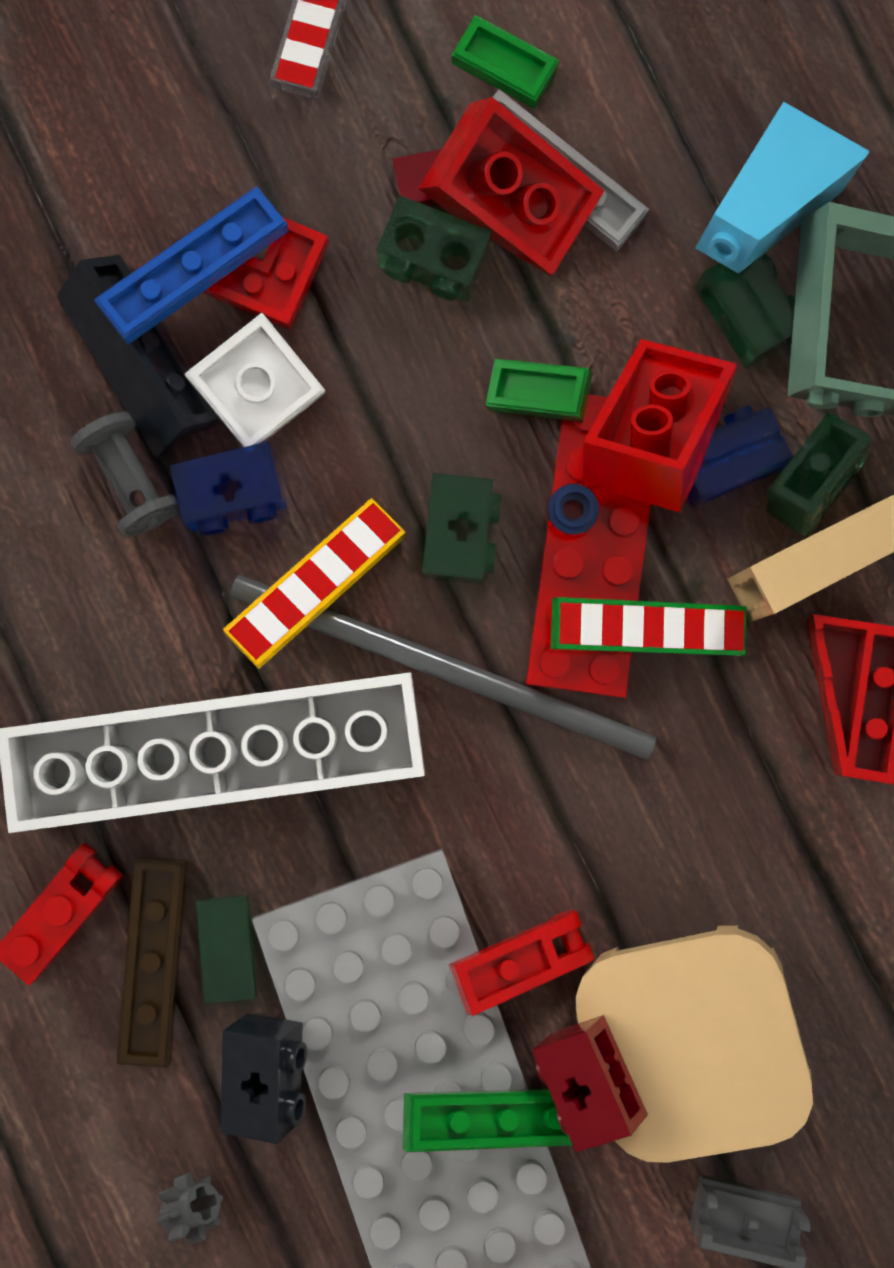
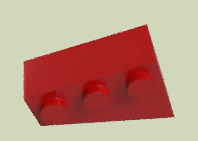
M812 614L806 620L834 775L894 785V626Z

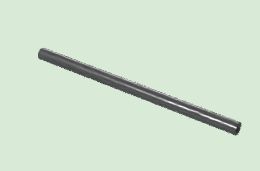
M239 574L232 585L230 597L251 605L271 586ZM325 609L307 626L310 629L648 760L655 746L656 737L330 609Z

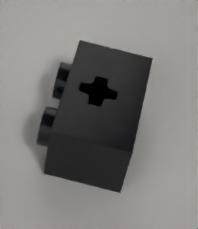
M247 1013L223 1030L220 1133L278 1144L300 1124L306 1106L305 1095L301 1093V1072L307 1058V1047L302 1042L303 1022Z

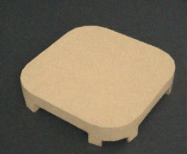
M738 925L717 926V930L624 950H619L618 947L600 954L598 959L586 970L576 994L578 1024L601 1015L605 1016L648 1113L632 1136L615 1141L627 1154L646 1162L668 1163L770 1146L792 1138L806 1124L813 1105L811 1072L784 978L782 964L774 948H770L757 935L738 929Z

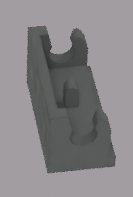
M700 1175L689 1224L700 1248L783 1268H805L807 1257L804 1248L800 1246L801 1231L810 1233L811 1227L808 1216L801 1208V1200L799 1198Z

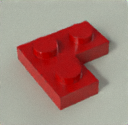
M283 217L288 224V232L270 244L263 261L255 257L250 258L202 293L255 316L263 313L269 322L291 330L327 250L329 239L325 234Z

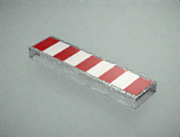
M293 0L270 75V83L273 88L318 100L347 0Z

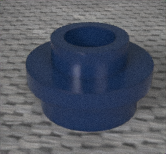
M568 484L560 487L552 495L548 504V516L551 523L557 530L568 535H579L588 531L596 522L599 514V504L596 496L590 489L579 484ZM569 502L579 504L582 509V515L577 519L567 517L564 513V505Z

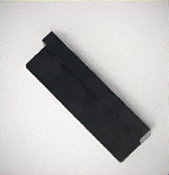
M113 255L80 260L59 291L58 299L122 405L131 414L138 431L154 457L165 455L182 436L210 429L220 418L185 377V373L190 369L162 323H158L127 345L97 307L94 301L95 298L131 274L121 256Z

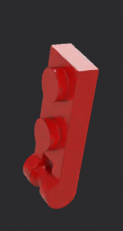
M86 842L81 844L72 853L63 868L0 942V962L29 986L39 979L124 875L113 865L107 868L95 858L97 852ZM81 873L94 883L88 892L75 882Z
M573 909L557 914L546 922L448 964L466 1014L471 1016L479 1014L593 961L595 957L589 943L583 942L578 929L582 922L577 910ZM560 936L565 950L560 955H557L552 940Z

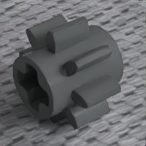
M189 1172L175 1178L174 1187L159 1192L158 1196L163 1202L160 1207L159 1216L155 1219L156 1222L161 1223L164 1229L169 1232V1242L177 1241L186 1236L189 1245L206 1240V1230L221 1225L222 1221L218 1214L223 1195H219L217 1190L210 1185V1176L194 1182L193 1176Z

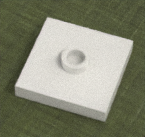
M263 313L185 373L187 380L249 454L323 396L326 391Z

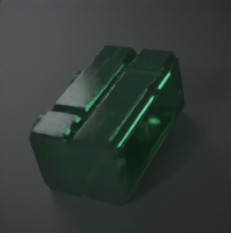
M765 253L739 274L718 263L706 270L694 287L745 369L792 342L795 297L792 295L785 296L776 281L778 278L777 268L772 259Z
M827 413L768 489L766 511L800 534L809 537L850 484L851 478L855 477L867 462L872 438L868 433L833 413Z

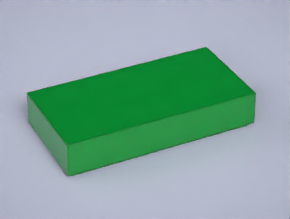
M474 15L451 55V64L534 109L556 73L559 64L558 59L477 15Z
M495 359L485 406L490 411L583 422L593 373L589 368Z

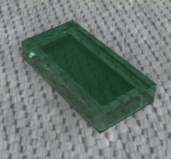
M249 894L198 899L196 907L204 1004L255 999L258 993Z

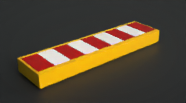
M371 498L223 629L224 634L260 669L405 538L406 532Z

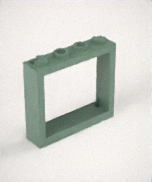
M828 202L801 220L787 397L807 400V406L816 409H832L838 406L852 408V414L860 417H877L883 414L894 416V389L825 377L835 247L894 260V216Z

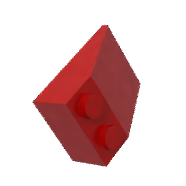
M493 97L469 104L418 188L456 219L550 276H553L604 193L600 186Z
M640 339L583 440V484L680 513L699 474L735 376L737 363Z

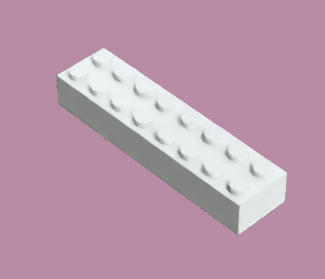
M411 672L0 728V765L8 833L425 776Z

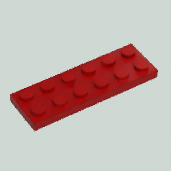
M588 395L583 422L561 419L551 497L562 486L568 484L583 485L596 496L599 504V514L594 525L588 531L579 535H568L560 532L553 526L548 516L525 685L626 698L632 652L551 649L552 598L566 597L638 601L651 504L583 484V440L608 398ZM569 502L564 505V513L567 517L577 519L582 515V509L579 504Z

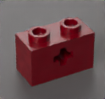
M604 1015L553 1032L532 1050L535 1057L537 1074L550 1091L557 1108L559 1125L562 1131L569 1136L575 1152L632 1136L647 1117L648 1113Z

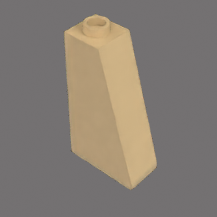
M894 495L727 578L740 605L746 606V616L749 622L776 614L893 553Z

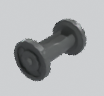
M116 412L98 418L81 428L72 437L70 444L77 455L94 454L127 514L118 522L117 529L122 537L129 538L148 532L165 523L180 511L181 504L175 495L159 497L126 438L136 426L131 414L128 412ZM137 491H142L145 502L138 507L134 501V495Z

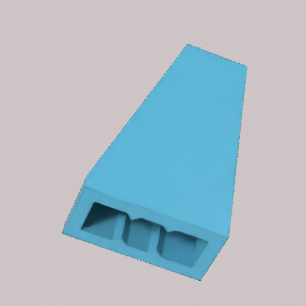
M783 102L711 218L695 249L739 274L800 226L802 219L842 193L867 157L869 151Z

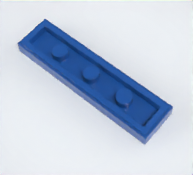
M256 186L95 298L94 301L126 344L129 345L288 232V224L258 186Z

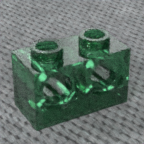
M399 195L377 246L379 267L384 268L383 272L396 281L410 283L411 280L429 286L431 293L444 300L455 301L456 298L469 302L490 251L492 231ZM406 238H415L422 243V246L413 252H405L398 248L397 245ZM456 255L463 257L468 264L460 270H451L445 267L442 262L447 257Z

